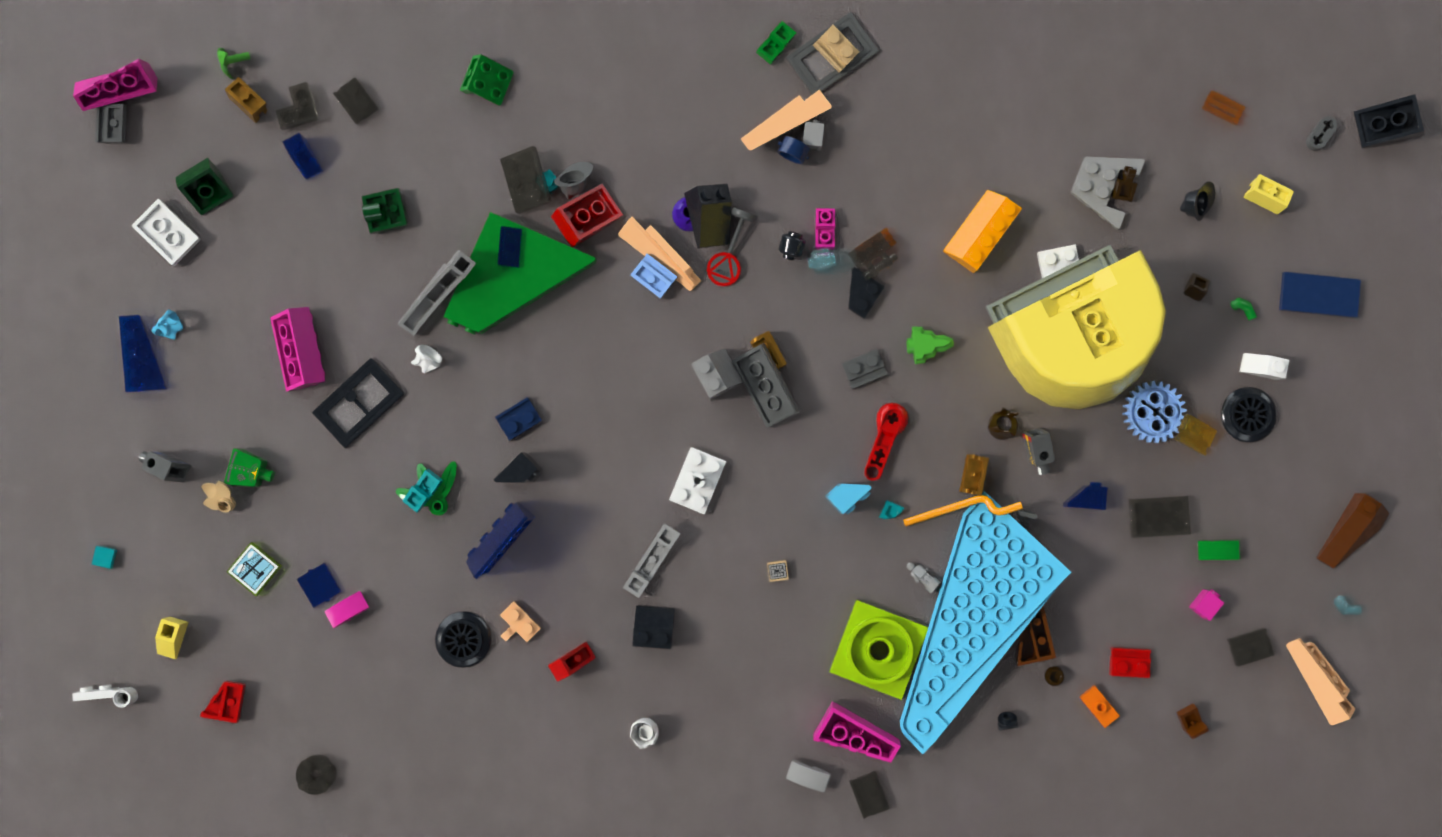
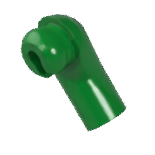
M1236 298V300L1231 301L1232 309L1243 310L1248 321L1257 317L1249 301L1243 298Z

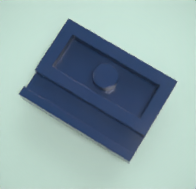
M528 397L495 417L509 441L543 421Z

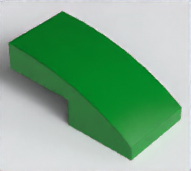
M781 21L770 33L768 39L757 49L756 53L771 65L794 38L796 32Z
M1198 540V560H1240L1239 540Z

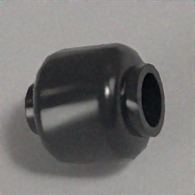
M788 231V233L782 235L778 250L783 254V258L793 261L794 257L799 258L802 256L806 241L803 239L802 234Z

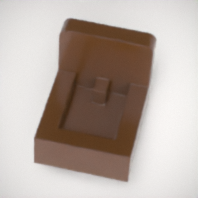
M1193 703L1176 712L1183 730L1191 739H1195L1209 731L1201 719L1198 708Z

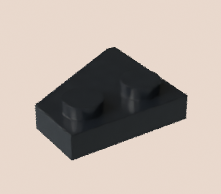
M854 267L851 273L848 310L865 319L885 286Z

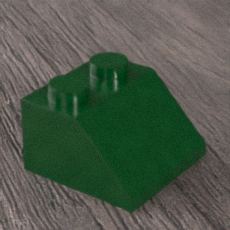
M209 158L204 159L175 177L177 188L200 215L205 214L234 196L220 171Z

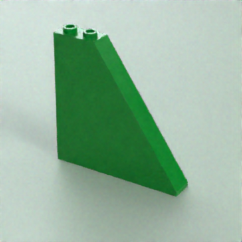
M490 212L470 256V259L476 264L457 285L443 317L448 319V324L457 328L460 324L466 327L464 331L473 335L476 332L483 334L596 264L597 259Z

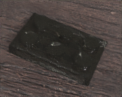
M535 146L500 159L515 213L520 214L552 201Z
M1188 496L1128 499L1131 538L1191 535Z

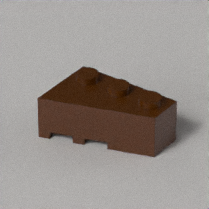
M1044 606L1019 636L1017 666L1056 658Z

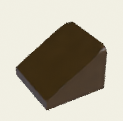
M1192 273L1183 294L1196 301H1201L1207 294L1210 280Z

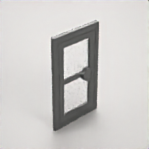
M851 12L833 24L859 51L841 72H838L813 46L830 27L786 57L812 95L818 90L823 92L879 52Z

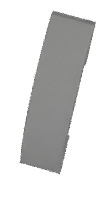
M664 523L623 588L639 598L681 533Z

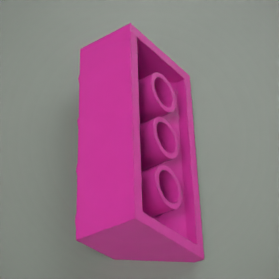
M309 307L288 308L270 317L286 392L325 382V371L322 368L321 353L318 350L316 341L317 334L314 331L313 316L310 313Z

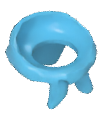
M168 309L151 331L157 336L175 340L176 333L183 330V325L176 312Z

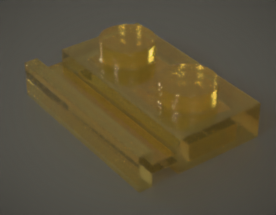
M1185 414L1178 429L1179 433L1174 439L1197 453L1206 456L1207 447L1210 448L1217 430L1194 416Z

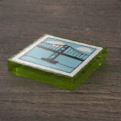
M250 542L226 572L253 595L258 596L282 565L254 542Z

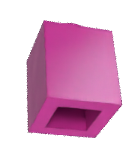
M1202 589L1189 608L1201 618L1211 621L1224 602L1219 599L1221 596L1214 590Z

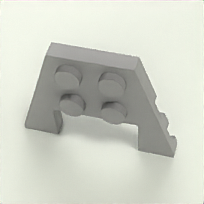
M1084 157L1070 194L1089 209L1091 208L1100 218L1110 223L1114 229L1119 230L1125 213L1107 206L1119 171L1123 172L1125 166H1130L1137 170L1135 177H1138L1145 160Z

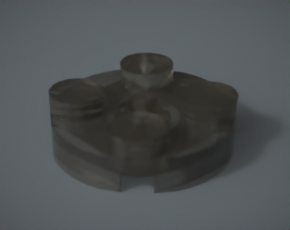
M320 754L311 755L304 759L296 770L298 788L312 795L326 792L336 780L337 773L334 764L332 765L328 757ZM315 769L321 774V777L314 779L312 776Z

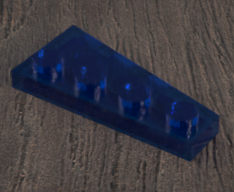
M119 316L125 392L167 390L141 316Z

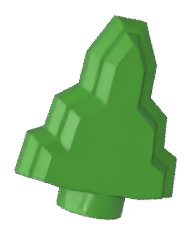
M912 326L911 338L906 340L907 353L913 354L915 365L926 362V359L934 358L937 352H944L953 347L954 341L945 335H935L933 331L924 330L923 327Z

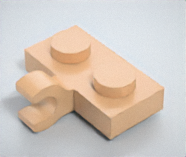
M515 601L500 614L510 625L501 635L505 641L517 632L528 642L541 629Z

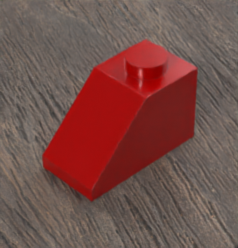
M584 642L550 663L548 667L558 682L572 675L596 657L588 643Z

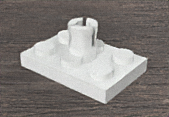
M691 447L669 500L705 514L726 461Z

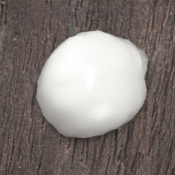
M643 717L632 724L630 738L639 749H645L649 745L656 743L659 729L652 719Z

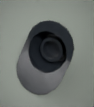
M1208 181L1200 189L1188 192L1180 207V211L1185 212L1188 216L1195 217L1197 221H1201L1214 203L1216 194L1214 184Z

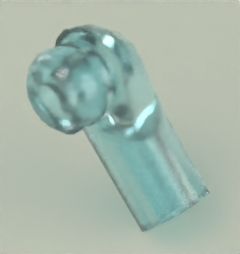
M1341 595L1334 598V606L1342 615L1361 614L1360 605H1349L1345 601L1346 598Z

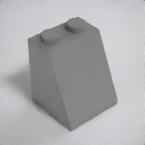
M726 349L707 354L691 363L692 369L710 400L743 383Z

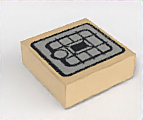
M786 560L767 562L769 582L789 579Z

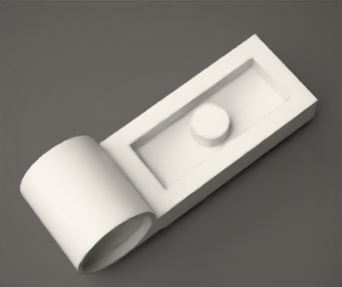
M111 684L99 686V689H93L92 686L81 687L80 691L72 693L73 701L113 698L114 704L120 708L131 705L138 699V692L135 688H112ZM124 693L127 694V696H128V701H125V700H124V698H123V694H124Z

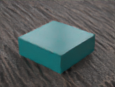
M96 546L91 565L112 569L117 549Z

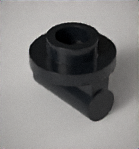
M1002 712L999 714L998 730L1018 728L1017 716L1012 712Z

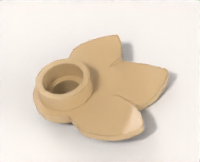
M218 481L216 484H202L201 487L208 497L203 502L205 506L225 513L232 511L236 507V502L231 497V490L225 483Z

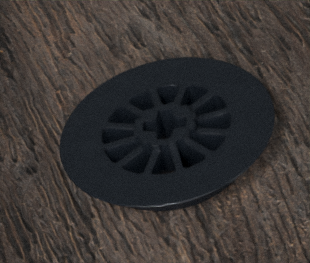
M1244 387L1233 391L1225 399L1221 409V420L1225 430L1233 438L1242 442H1256L1265 438L1274 428L1276 408L1272 399L1262 390ZM1262 404L1263 409L1257 410ZM1238 406L1241 411H1237L1236 407ZM1247 411H1253L1252 418L1246 417L1248 415ZM1265 411V416L1259 415L1260 412ZM1235 413L1240 414L1241 416L1235 418ZM1258 418L1264 419V422L1262 423ZM1242 419V422L1238 425L1237 420Z
M456 612L447 616L438 626L435 644L439 655L445 662L455 667L465 668L476 665L486 656L491 644V635L487 624L476 614ZM460 624H465L463 631ZM454 625H457L458 632L453 628ZM468 625H470L472 629L467 633ZM451 630L455 636L449 635L448 631ZM475 630L477 635L470 636V634ZM465 635L467 643L459 644L458 636L462 637ZM446 637L454 639V641L446 642ZM478 638V643L471 641V639ZM455 644V646L451 650H449L447 645ZM470 644L477 646L476 650H474L470 646ZM458 647L457 654L455 655L452 651ZM466 647L472 652L471 655L467 654ZM461 648L463 649L464 656H460Z

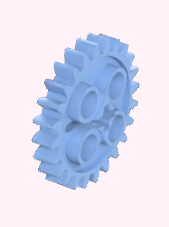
M1150 381L1149 385L1147 382H1144L1142 387L1136 386L1137 392H1129L1132 398H1125L1129 404L1123 405L1127 412L1122 413V415L1128 416L1124 423H1130L1127 429H1134L1133 436L1140 434L1139 440H1143L1146 437L1147 443H1150L1152 439L1154 443H1159V439L1162 442H1166V436L1174 438L1173 433H1179L1177 427L1184 426L1180 420L1186 419L1182 412H1186L1187 409L1181 408L1185 401L1179 402L1178 400L1182 395H1175L1176 388L1169 390L1170 384H1166L1163 387L1162 381L1158 382L1157 385L1155 381ZM1152 393L1157 397L1155 404L1150 400ZM1167 406L1171 409L1170 416L1165 414ZM1139 408L1144 410L1142 418L1137 414ZM1155 408H1156L1155 413H1156L1157 415H1154V416H1153L1152 414L1154 413V411H1153L1152 409H1155ZM1154 420L1157 421L1159 425L1156 431L1152 428V423Z

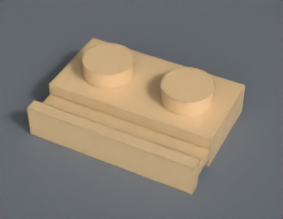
M834 25L813 44L818 52L838 72H841L859 53Z

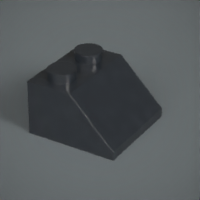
M521 452L493 480L501 483H531L541 476L540 471L542 468L527 453Z
M636 605L632 646L671 649L675 608Z

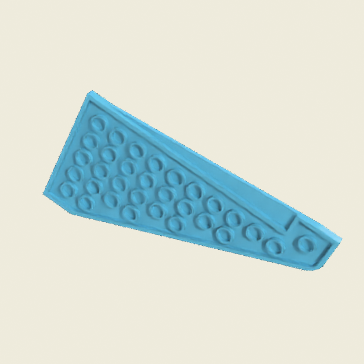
M985 491L982 493V495L988 496L990 499H992V501H993V503L995 504L996 507L1002 508V507H1001L991 496H989ZM984 503L971 505L963 513L900 719L903 735L922 754L939 739L1058 586L1072 573L1010 514L995 515L989 511Z

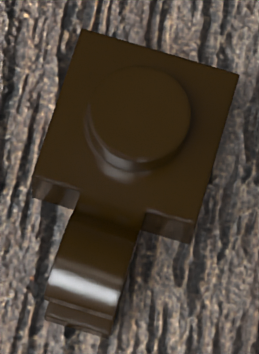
M1130 166L1124 167L1123 180L1117 179L1112 198L1128 202L1133 201L1138 185L1136 182H1133L1137 172L1136 169Z

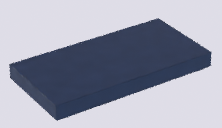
M1283 272L1279 310L1358 318L1361 280Z

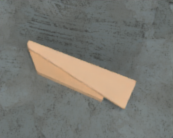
M820 90L805 101L799 95L742 137L741 141L748 150H753L831 109L832 106Z
M631 217L618 233L619 237L644 256L649 254L678 277L676 281L689 291L693 290L701 282V279L693 272L692 268L651 225L644 230Z
M1301 638L1288 642L1286 647L1329 724L1335 725L1349 720L1355 711V707L1346 698L1350 690L1315 643H1303Z

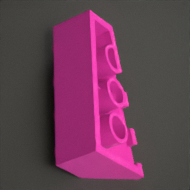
M137 59L115 72L75 82L73 97L82 111L156 92L158 78L148 62Z

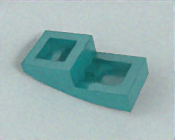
M426 469L416 485L410 488L403 502L418 513L436 492L443 480L430 469Z

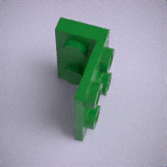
M482 54L474 55L459 91L465 94L473 93L500 106L514 71Z

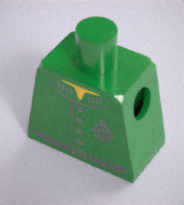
M233 448L224 483L228 485L260 487L263 480L273 481L275 471L266 469L267 460L246 450Z

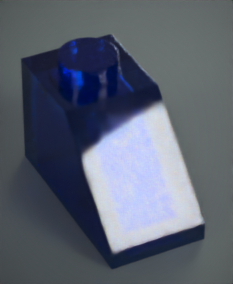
M297 133L282 141L291 159L306 180L323 172L307 139L302 134Z
M1090 482V486L1083 485L1063 502V507L1106 510L1108 487H1102V483Z

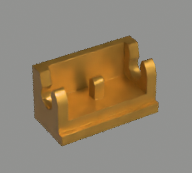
M240 77L225 88L228 98L255 123L260 120L259 114L261 112L267 113V103Z
M769 330L750 341L753 348L765 343L778 370L787 365Z
M973 454L966 455L959 492L982 495L989 462L988 457H980Z

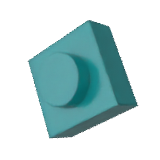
M550 169L535 179L546 196L559 188L554 183L556 176Z

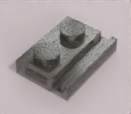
M356 77L340 87L337 92H333L356 125L379 109Z
M1260 628L1227 639L1235 666L1239 667L1274 656L1269 637L1266 634V628Z
M875 771L849 781L863 819L890 809Z

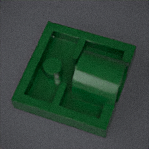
M400 188L361 196L363 202L362 211L370 234L408 226Z

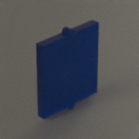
M325 563L314 569H309L308 573L297 579L313 608L325 601L329 602L330 598L342 592Z

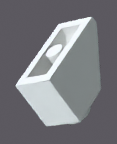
M1243 353L1239 372L1273 380L1286 379L1289 360L1269 355Z

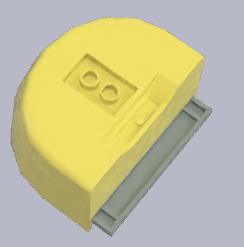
M1111 245L985 307L994 323L988 329L1008 369L1025 391L1050 406L1078 410L1106 403L1136 382L1161 341L1166 315L1160 286L1142 251L1140 250L1119 261Z

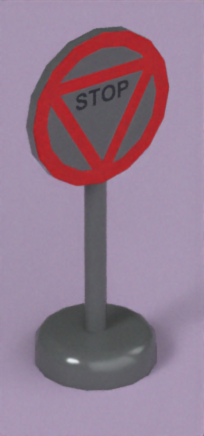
M732 207L731 214L739 217L740 220L727 253L715 254L707 264L708 277L716 285L729 286L737 281L740 276L741 267L739 261L732 253L744 220L755 222L758 216Z

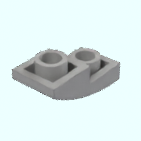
M794 759L791 762L786 779L804 787L825 792L831 774L816 766L810 767Z

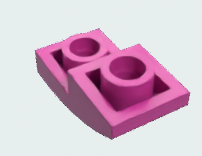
M816 208L815 250H825V248L826 250H834L835 209Z
M358 591L327 609L325 614L334 629L350 621L352 617L368 610L369 606L361 591Z

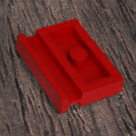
M1110 647V676L1150 678V649Z

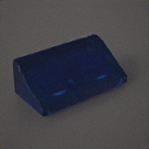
M501 226L498 253L499 266L519 268L522 229Z

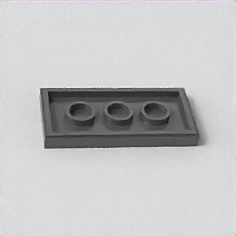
M765 343L732 360L767 428L799 412Z

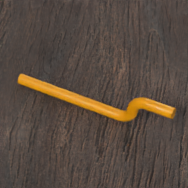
M978 495L903 519L905 526H910L977 503L986 504L989 511L995 515L1009 514L1021 510L1023 507L1021 502L998 508L988 496Z

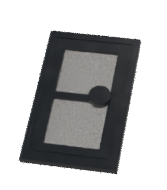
M370 358L312 413L346 449L404 395V392Z

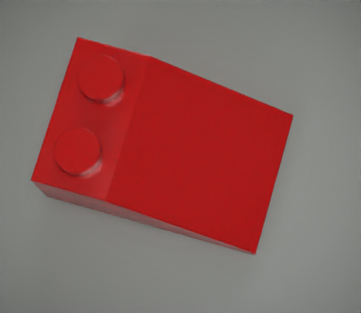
M600 184L558 207L551 218L573 248L622 217L623 214L604 185Z

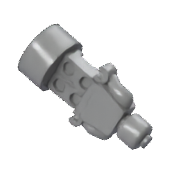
M908 562L907 569L912 570L911 576L915 579V582L918 583L920 581L925 585V589L932 593L941 582L929 575L927 568L921 565L915 567L912 562Z

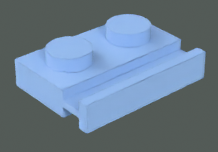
M649 254L645 255L630 275L660 299L678 278Z

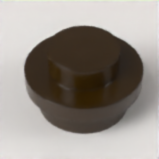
M1052 666L1045 671L1044 677L1048 684L1058 686L1064 680V673L1059 667Z

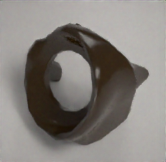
M1002 407L1001 411L993 413L988 422L990 434L999 440L1014 438L1018 428V421L1015 416L1019 415V413L1010 412ZM999 417L1009 418L1011 421V428L1009 430H1003L997 426V419Z

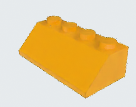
M987 190L943 252L972 273H975L1022 208L1009 198Z

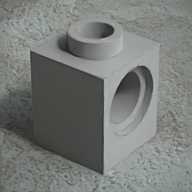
M818 120L805 122L803 143L810 150L821 151L824 124Z

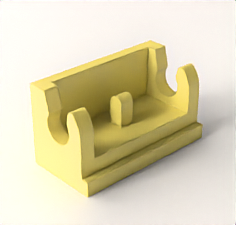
M1259 174L1250 183L1249 186L1251 188L1245 193L1243 198L1278 215L1288 207L1294 191Z

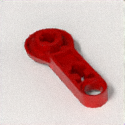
M887 403L877 412L878 433L864 468V476L870 481L878 480L881 477L894 439L908 425V413L898 403ZM894 413L896 414L895 418L897 417L898 419L897 422L894 421L891 424L888 422L890 419L888 420L887 417ZM880 449L882 454H884V457H880L878 463H882L881 467L870 463L871 459L873 461L876 460L877 455L874 452ZM870 467H875L878 470V475L875 478H871L867 474Z

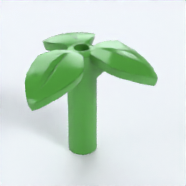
M218 48L217 57L223 73L230 79H234L230 75L227 66L231 63L250 60L249 52L227 56L228 53L224 51V48Z

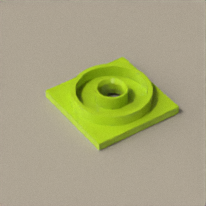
M856 600L829 672L902 700L928 627ZM877 641L885 642L889 647L887 657L882 660L874 659L870 653L871 646Z

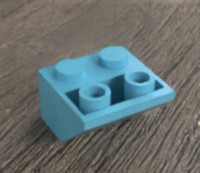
M837 484L825 497L839 513L849 514L857 507L855 503L858 500L863 501L871 494L869 490L872 487L860 484Z

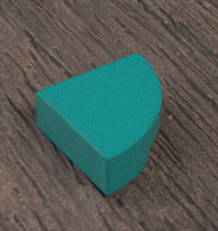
M886 500L879 518L892 519L901 514L904 507Z

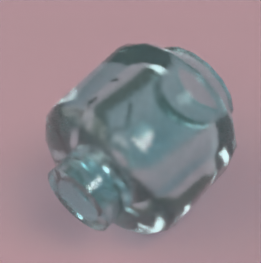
M829 248L813 250L811 258H808L809 269H813L816 274L832 272L834 266H836L834 251H830Z

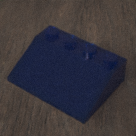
M515 502V504L510 503L504 510L506 512L505 516L502 519L499 517L492 525L494 529L490 533L486 532L479 540L481 544L478 548L473 547L467 554L469 558L466 563L475 579L484 577L491 571L536 517L519 502Z

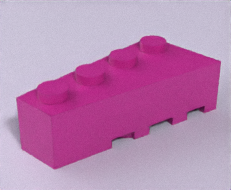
M833 701L813 733L814 741L846 748L849 751L863 753L866 756L890 763L901 747L900 739Z

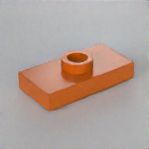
M1095 685L1079 696L1104 728L1120 716Z

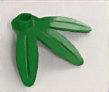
M454 461L450 462L441 476L443 482L424 505V507H429L430 512L434 515H443L448 509V502L445 498L450 492L456 476L457 464ZM421 463L417 465L418 480L426 470L425 466ZM397 488L396 494L401 499H404L410 489ZM437 502L441 504V509L439 510L435 508V503Z

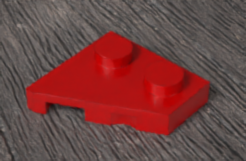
M225 681L219 688L218 693L210 700L206 709L201 712L200 717L238 723L246 684Z

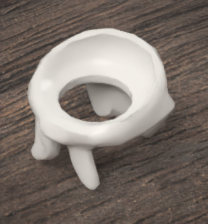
M427 345L416 347L415 352L417 354L415 359L411 361V364L421 366L424 374L440 367L442 357L436 350Z

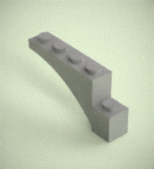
M457 250L447 265L443 264L398 322V325L414 336L438 305L468 275L476 263L460 250Z

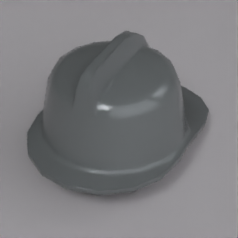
M588 162L574 163L566 168L555 179L554 183L560 187L567 199H571L585 190L586 179L593 172V166Z

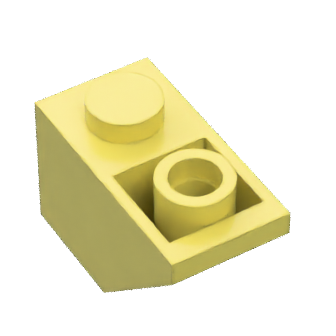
M171 616L162 618L155 637L157 654L177 659L189 622Z

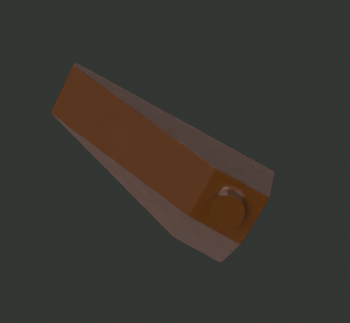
M1355 493L1316 559L1334 569L1377 533L1390 513L1382 503L1369 495Z

